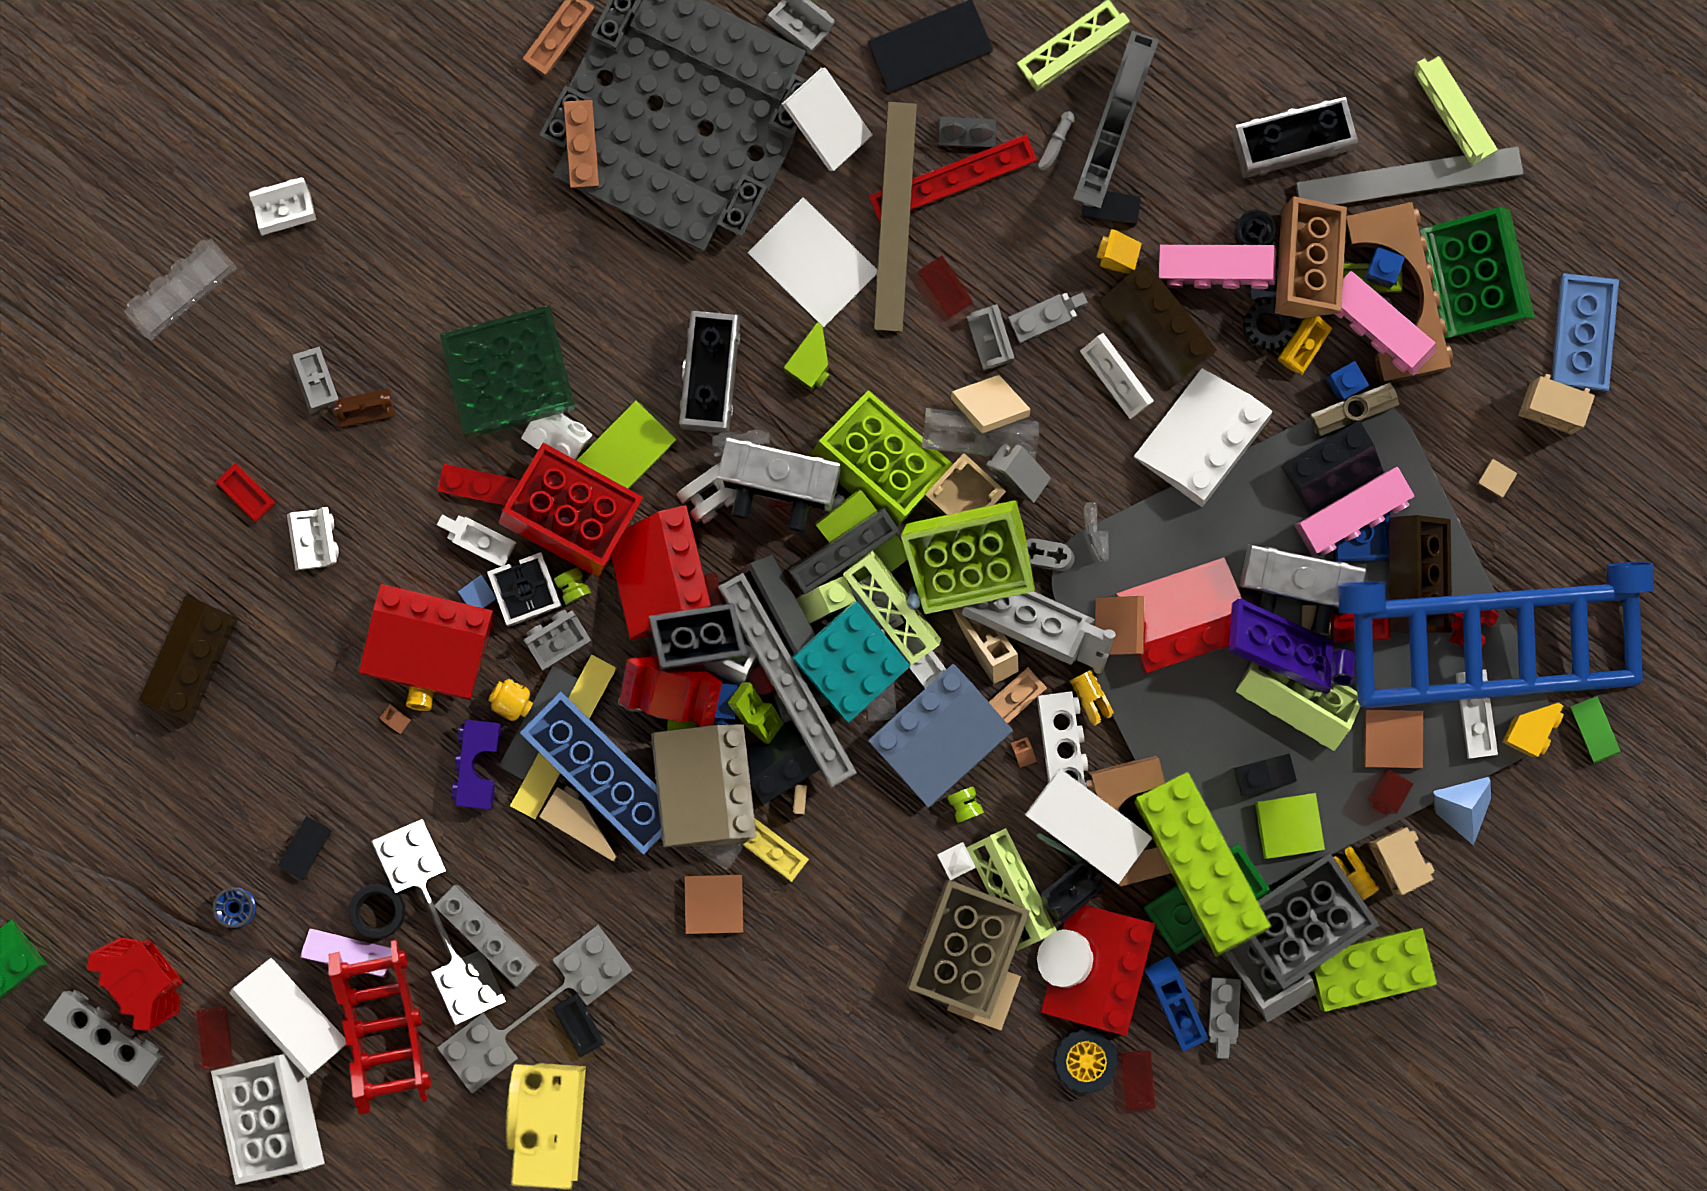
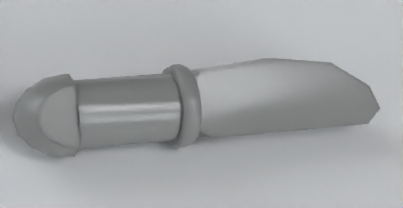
M1068 111L1062 114L1055 133L1052 134V138L1038 164L1041 170H1046L1055 160L1062 143L1065 141V136L1074 122L1072 112Z

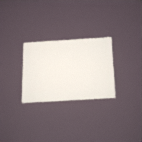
M804 198L748 252L823 327L877 274V269Z

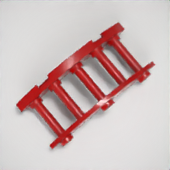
M397 940L391 941L392 956L353 964L343 963L339 951L328 953L329 977L338 1005L342 1004L345 1019H342L346 1045L351 1047L353 1063H349L352 1093L359 1115L371 1113L370 1101L374 1100L376 1096L417 1088L422 1102L428 1101L427 1089L432 1088L430 1074L428 1071L425 1072L418 1031V1026H422L421 1014L419 1009H414L405 968H408L407 955L405 950L400 951ZM394 967L398 983L356 991L355 988H350L348 979H351L353 975ZM401 994L405 1009L404 1015L364 1023L362 1020L358 1021L355 1006H358L359 1002ZM408 1026L411 1047L369 1055L368 1052L364 1053L361 1038L365 1037V1034ZM413 1058L415 1077L377 1085L368 1083L366 1070H371V1066Z

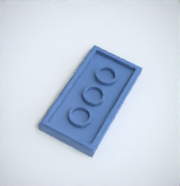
M1564 273L1561 275L1551 380L1581 390L1588 388L1590 391H1609L1619 279Z

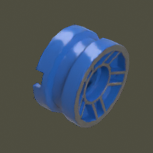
M228 888L222 890L216 896L213 902V913L215 919L221 925L229 928H239L253 920L257 904L249 891L242 888ZM232 902H236L240 906L237 913L229 911Z

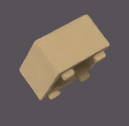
M1545 374L1544 377L1540 376L1529 384L1518 416L1570 435L1584 428L1595 395L1589 393L1590 389L1585 388L1581 391L1551 380V375Z
M963 453L925 494V499L945 516L996 505L1005 495L1006 491Z
M1407 827L1397 828L1367 843L1393 895H1403L1433 880L1431 874L1434 872L1431 863L1425 864L1415 844L1418 837L1415 831L1409 832Z

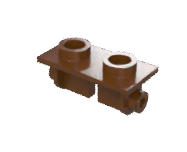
M390 388L341 398L336 401L334 413L335 417L338 418L339 428L394 417L395 411Z

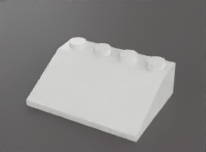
M1202 368L1134 455V458L1199 506L1203 507L1268 423L1273 411L1250 394Z
M286 1054L211 1071L235 1184L293 1173L325 1164L305 1075Z

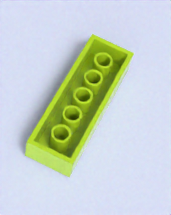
M1186 772L1137 797L1134 804L1215 957L1268 931L1270 924L1189 773Z

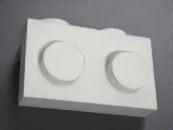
M304 178L288 180L284 183L263 187L249 193L261 235L316 220L311 195Z
M545 404L536 411L521 439L538 450L544 442L576 460L584 444L590 440L592 434L581 423L572 421L563 415L559 408Z
M328 507L287 514L295 571L329 567L335 564L339 551L337 543L333 542L334 519L332 514H329Z

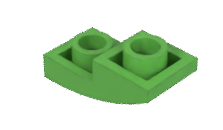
M1597 696L1570 707L1594 764L1621 753Z

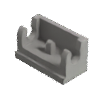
M998 304L970 313V316H967V321L983 371L1012 363L1014 355Z
M320 346L292 355L291 364L309 414L316 413L325 406H328V408L334 406L335 402L339 399Z
M1004 444L986 465L1016 497L1034 503L1051 477L1023 446L1017 444L1011 450V453L1005 457L1010 447L1008 444Z

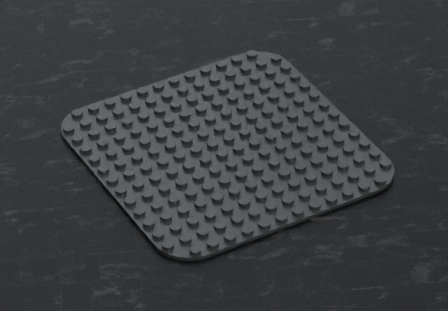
M1350 403L1348 405V412L1352 416L1358 417L1361 415V408L1356 403ZM1393 408L1362 420V425L1375 445L1383 471L1386 472L1398 466L1414 494V497L1408 500L1409 506L1397 513L1391 510V517L1422 515L1451 519L1452 596L1496 593L1409 423ZM1310 417L1248 448L1203 507L1171 486L1088 527L1095 549L1101 557L1100 559H1098L1091 546L1086 529L1082 530L1065 544L1074 553L1075 561L1073 566L1066 571L1052 570L1051 585L1054 600L1095 619L1096 598L1117 597L1116 593L1225 557L1242 600L1258 606L1260 598L1258 590L1239 586L1248 544L1264 548L1265 546L1276 548L1279 551L1334 562V550L1324 556H1321L1320 552L1311 555L1294 525L1311 515L1307 512L1281 466L1347 427L1319 437L1314 430ZM1061 551V554L1056 558L1058 564H1060L1061 560H1066L1067 556ZM1388 560L1344 562L1351 566L1366 569L1363 582H1385L1386 601L1390 600L1388 590L1390 569ZM1280 595V598L1277 597L1274 614L1301 626V606L1314 605V602ZM1339 607L1333 609L1332 614H1341L1339 613ZM1505 609L1495 610L1499 614L1496 623L1492 627L1481 624V635L1486 637L1482 647V669H1486L1487 681L1519 678L1517 633ZM1330 628V635H1322V636H1324V637L1329 638V639L1332 640V631H1331V628ZM1453 628L1452 633H1427L1429 686L1457 683L1456 673L1465 672L1464 647L1456 646L1449 642L1455 630ZM1390 632L1391 640L1373 641L1375 690L1411 687L1409 633ZM1355 642L1333 643V652L1345 649L1355 654L1354 682L1347 686L1357 691ZM1229 646L1145 675L1143 674L1137 654L1109 655L1104 671L1100 674L1093 673L1114 711L1112 714L1134 760L1156 755L1160 761L1165 783L1188 772L1229 849L1239 843L1268 886L1317 862L1329 853L1333 854L1433 804V791L1485 778L1524 758L1526 754L1502 743L1503 738L1515 716L1549 706L1547 693L1490 698L1498 755L1467 759L1459 701L1374 708L1360 707L1350 731L1336 750L1333 751L1236 692L1243 675L1252 661L1229 652ZM1365 710L1423 711V768L1364 767ZM1290 753L1297 778L1296 782L1241 795L1234 770L1235 767ZM1316 793L1325 850L1264 859L1255 802Z

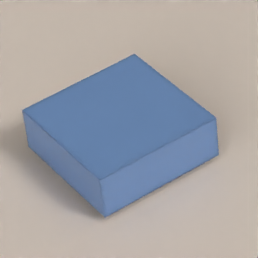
M482 575L458 591L466 604L480 608H486L497 600L495 593Z

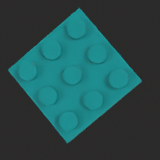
M853 601L791 657L845 723L853 720L910 667L905 658L857 601Z

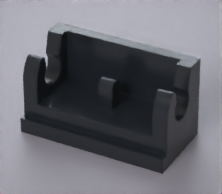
M1082 859L1041 893L1042 905L1062 925L1104 890L1102 878L1099 873L1095 875L1092 872L1088 861Z

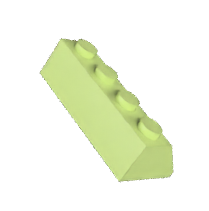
M1251 662L1236 690L1237 693L1244 696L1247 700L1254 702L1270 714L1277 716L1333 751L1336 750L1350 731L1361 707L1357 700V691L1347 685L1339 686L1331 682L1330 692L1324 694L1254 662Z

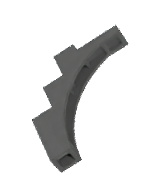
M1135 31L1131 32L1073 198L1085 206L1101 208L1154 56L1158 39Z

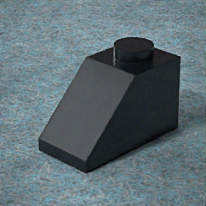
M1290 753L1234 768L1241 795L1297 781Z

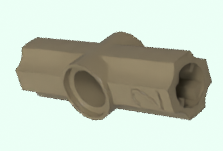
M1389 382L1310 414L1311 422L1315 432L1319 437L1352 425L1359 420L1362 421L1399 406L1398 396L1394 387ZM1350 403H1356L1360 406V416L1355 417L1348 412V405Z

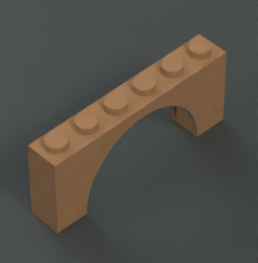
M1412 202L1346 216L1345 238L1348 249L1362 247L1377 249L1379 247L1405 257L1403 265L1413 277L1419 295V311L1415 326L1430 337L1437 347V352L1414 376L1408 371L1405 373L1401 372L1392 363L1393 358L1386 352L1383 355L1381 353L1377 354L1374 357L1380 385L1448 370L1451 367L1450 363L1453 362L1451 347L1446 346L1444 335L1447 334L1446 324L1443 318H1439L1437 309L1440 307V298L1438 292L1433 291L1431 280H1434L1433 269L1430 263H1426L1424 254L1427 253V243L1424 236L1420 237L1418 226L1421 225L1418 209H1414Z

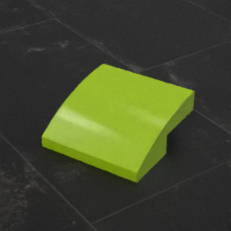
M1316 793L1255 802L1264 859L1325 850Z

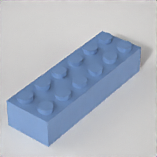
M560 692L520 734L644 855L662 836L657 786Z

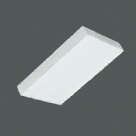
M820 68L782 103L829 171H834L872 136L870 130L826 68Z

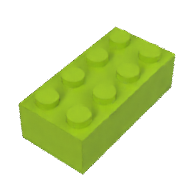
M1413 928L1355 942L1311 971L1319 1009L1324 1012L1437 985L1423 928Z

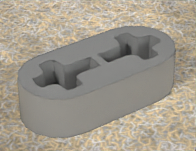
M1035 538L1026 540L1028 550H1033L1036 546L1040 552L1044 553V555H1034L1033 559L1029 555L1031 566L1055 571H1066L1073 566L1075 556L1067 545ZM1061 551H1063L1067 558L1066 560H1061L1060 564H1058L1055 558L1050 557L1051 554L1060 555Z

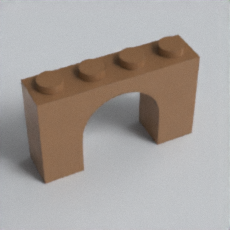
M1156 755L1089 772L1090 780L1086 781L1088 790L1117 811L1121 804L1130 796L1152 790L1165 783L1160 761ZM1156 843L1145 847L1120 881L1119 886L1171 873Z

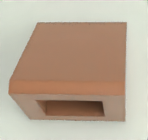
M391 704L380 716L384 723L400 734L411 721L410 718Z
M1028 737L1011 743L1020 768L1036 762Z

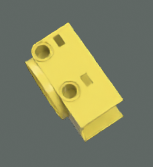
M544 1063L514 1065L507 1117L508 1149L515 1150L512 1185L571 1189L572 1181H578L586 1066ZM559 1076H561V1085H559ZM555 1135H557V1143H554Z

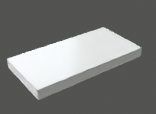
M1060 768L1025 814L1117 884L1120 883L1153 838Z
M272 958L229 992L307 1078L346 1046L345 1037Z

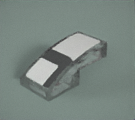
M1085 502L1083 505L1084 520L1089 541L1100 562H1107L1109 560V531H1097V502Z

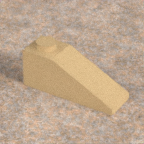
M964 606L951 609L979 664L993 684L1018 672V653L1003 633L963 616Z
M567 785L564 790L557 787L539 817L608 859L616 861L618 856L585 803L578 799L581 794Z

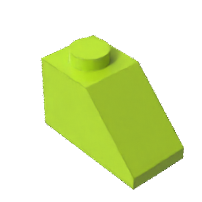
M818 322L784 367V372L810 391L815 386L821 388L829 377L827 373L828 359L823 327Z

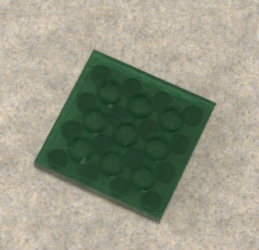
M550 305L440 334L465 439L576 410Z

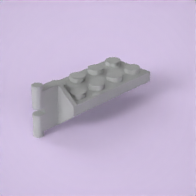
M1036 592L964 606L962 612L963 616L1070 665L1077 660L1091 666L1097 674L1104 671L1115 638L1113 630L1107 629L1104 631L1093 626L1095 619Z

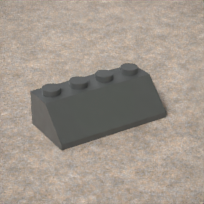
M773 555L750 563L716 585L718 590V586L743 573L791 657L815 637ZM741 631L742 637L746 645L750 646L743 632ZM757 659L756 663L758 667H761V664Z

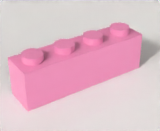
M1160 245L1159 278L1166 284L1167 288L1173 289L1183 288V284H1194V287L1199 289L1211 288V284H1223L1222 287L1226 289H1238L1240 285H1251V288L1267 289L1268 285H1275L1277 251L1274 245Z
M1350 271L1344 277L1341 312L1335 315L1339 318L1346 317L1351 322L1350 327L1358 335L1363 336L1365 334L1372 340L1371 345L1383 355L1386 352L1393 358L1392 363L1401 372L1405 373L1408 371L1414 376L1437 352L1436 343L1355 273Z
M1397 466L1294 526L1310 554L1313 555L1320 552L1321 556H1324L1337 548L1334 543L1344 538L1348 542L1361 534L1359 529L1368 524L1371 528L1384 521L1383 515L1391 510L1397 513L1408 507V500L1413 498L1414 494Z

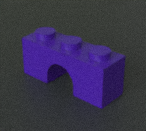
M465 720V726L460 725L458 742L462 743L461 754L456 755L455 771H459L458 783L453 782L451 799L456 800L455 806L493 809L496 781L480 778L475 771V761L482 753H499L502 724Z

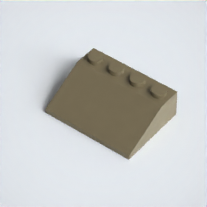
M744 724L713 725L652 733L663 847L738 845L756 838Z
M946 879L906 988L990 1019L1030 910Z

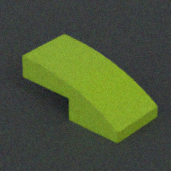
M742 682L728 701L731 709L745 726L766 744H770L784 724L773 705L763 703L751 683Z

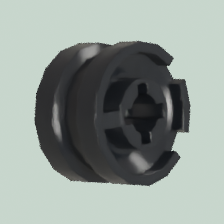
M1258 209L1249 210L1236 223L1234 230L1235 240L1238 245H1269L1274 239L1276 224L1272 216L1266 211L1263 212ZM1252 226H1257L1260 229L1258 236L1253 232L1249 233Z

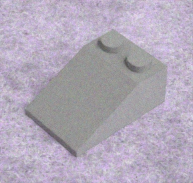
M1247 942L1225 952L1267 1023L1317 994L1309 974H1306L1283 990Z

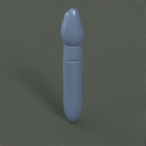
M911 586L908 590L907 605L912 610H916L920 606V598L916 586Z

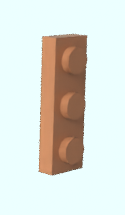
M565 0L523 57V61L547 77L594 13L595 7L586 0Z
M592 100L563 102L570 188L598 187Z

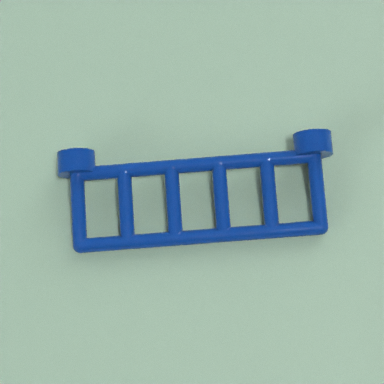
M1624 562L1607 564V584L1389 601H1386L1385 582L1338 584L1339 613L1354 614L1358 703L1363 708L1637 686L1643 680L1640 593L1654 591L1653 563ZM1622 600L1625 670L1590 673L1587 603ZM1570 604L1572 674L1537 677L1534 607ZM1516 608L1519 678L1483 681L1480 611ZM1463 612L1465 683L1429 686L1426 615ZM1409 617L1411 687L1375 690L1372 619Z

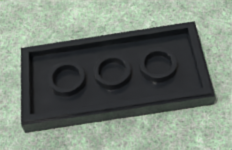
M967 0L868 40L869 47L889 94L993 52L992 45L973 0Z

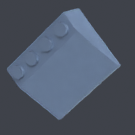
M953 663L868 741L925 805L930 808L1013 732V729Z

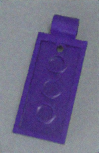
M1240 598L1232 602L1229 652L1324 694L1330 692L1331 682L1339 686L1350 685L1354 682L1355 654L1352 651L1341 649L1333 652V640Z

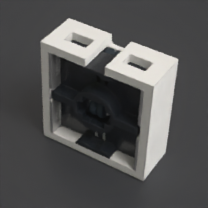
M542 552L519 560L520 565L512 567L510 564L487 572L508 627L562 608Z

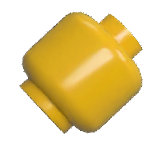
M506 679L503 683L498 681L488 699L491 702V710L509 721H515L520 715L526 717L533 702L529 701L530 690L512 679Z

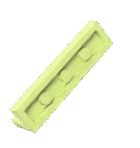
M1106 0L1017 63V66L1037 92L1126 30L1130 21L1124 12L1119 14L1110 0ZM1107 9L1114 19L1104 26L1096 25L1097 15ZM1093 19V24H1087V22ZM1078 28L1092 29L1091 35L1083 41H1073L1074 31ZM1070 35V40H1064V38ZM1054 45H1069L1068 51L1060 57H1050L1051 48ZM1048 50L1047 56L1041 55ZM1034 59L1046 61L1045 67L1034 75L1026 66Z
M1437 57L1430 62H1427L1424 58L1417 62L1414 75L1471 166L1496 154L1497 147L1441 58Z
M874 550L864 555L859 562L843 573L911 665L940 645L941 638L918 608L912 610L908 607L907 593ZM865 565L872 575L871 585L858 583L852 574ZM875 580L881 587L874 586ZM864 589L870 590L869 596L864 591ZM873 590L887 594L889 597L888 608L879 607L873 603ZM892 602H893V604L896 606L897 609H892V608H891V607H892ZM881 612L887 613L886 618L883 616ZM891 613L902 615L905 618V631L892 628L889 624ZM909 625L915 632L908 631ZM898 635H904V640L902 641ZM907 637L920 638L926 647L913 655L906 646Z
M1006 828L966 847L990 896L1004 901L1007 898L1013 901L1014 905L1030 910L1024 926L1030 938L1023 941L1020 936L1016 947L1017 951L1057 931L1046 908L1042 905V899ZM985 845L990 855L989 862L982 859L978 848ZM993 873L1000 875L1003 881L1002 888L995 885L992 879Z

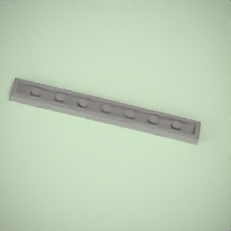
M1519 147L1497 150L1496 154L1474 166H1471L1466 156L1463 155L1297 182L1295 187L1297 197L1340 206L1518 177L1523 175Z
M742 573L718 586V590L726 604L734 603L741 631L830 788L855 775L854 767L745 575Z

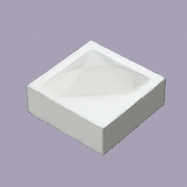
M963 842L937 855L949 880L976 868Z

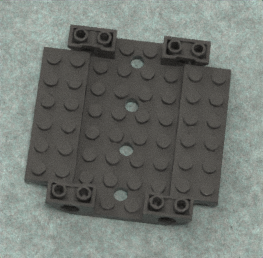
M609 0L591 34L592 43L569 87L564 86L539 136L565 149L567 145L563 102L592 100L599 186L576 189L704 253L715 231L720 226L743 237L756 218L800 132V129L782 103L807 81L796 75L806 56V51L704 0ZM607 72L613 76V81L610 85L601 86L598 84L597 78L601 73ZM658 97L663 101V107L659 111H651L647 107V103L651 98ZM703 122H708L712 124L714 130L711 135L702 136L697 131L698 126ZM753 147H759L763 150L764 156L759 161H752L748 158V151ZM566 148L553 173V177L570 185Z

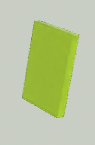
M635 401L576 461L630 489L677 440L644 407Z
M858 489L832 509L831 512H828L815 522V525L826 539L831 542L875 513L877 509L863 491ZM897 535L873 549L890 572L908 560L904 545ZM861 557L860 559H858L857 561H855L854 563H852V564L849 565L848 567H849V568L852 567V566L855 565L857 562H859L863 557ZM865 565L854 573L859 581L871 575Z

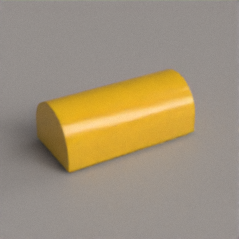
M1320 316L1304 318L1281 352L1278 361L1291 371L1303 375L1333 328Z

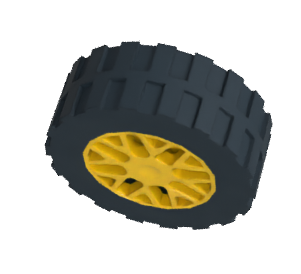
M1077 1029L1066 1034L1057 1044L1056 1051L1054 1052V1068L1058 1078L1071 1090L1078 1093H1094L1112 1082V1078L1116 1075L1118 1066L1117 1051L1113 1043L1102 1033L1091 1029Z

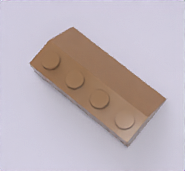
M1294 196L1281 210L1275 313L1297 318H1308L1341 312L1347 207Z

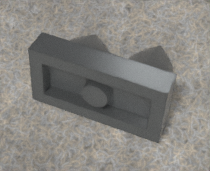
M940 117L938 147L990 149L995 147L996 119Z

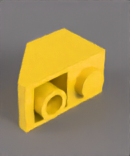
M1111 229L1108 237L1103 236L1097 253V258H1101L1100 267L1126 274L1132 273L1136 268L1142 243Z
M1556 703L1515 716L1502 743L1532 758L1538 757L1539 754L1544 755L1551 742L1548 736L1552 728L1557 729L1562 721L1564 714L1561 713L1564 705Z

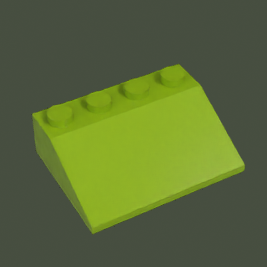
M869 390L818 441L809 455L810 457H820L827 461L840 463L838 483L851 494L861 489L877 511L882 507L886 509L897 527L912 513L925 498V494L953 465L951 461Z
M1016 500L907 523L901 534L924 614L1030 593L1035 590L1024 526Z

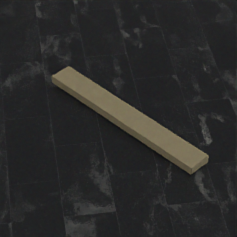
M888 102L874 330L903 331L917 104Z

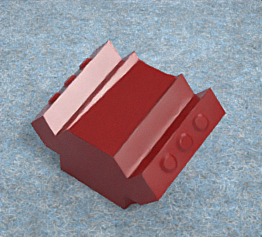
M652 655L650 657L627 659L619 703L628 710L641 709L646 714L681 723L693 721L700 727L711 726L714 723L722 682L707 672L704 664L660 670Z
M118 938L89 953L87 970L101 972L99 986H104L121 1007L120 1014L134 1015L133 1029L149 1031L179 1014L181 997L176 992V989L183 984L182 979L153 942L148 939L138 942L136 939Z

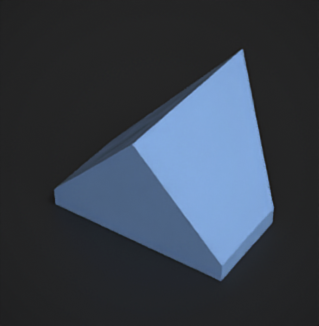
M1489 777L1433 791L1436 814L1472 845L1475 843L1491 801Z

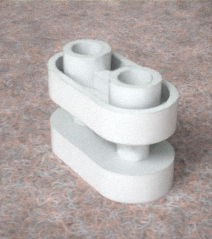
M721 463L706 471L676 494L682 504H686L689 501L693 503L695 508L689 514L696 523L702 521L706 524L718 515L716 510L726 505L728 508L734 504L737 490L720 487L717 477ZM712 485H715L718 491L704 500L700 494Z

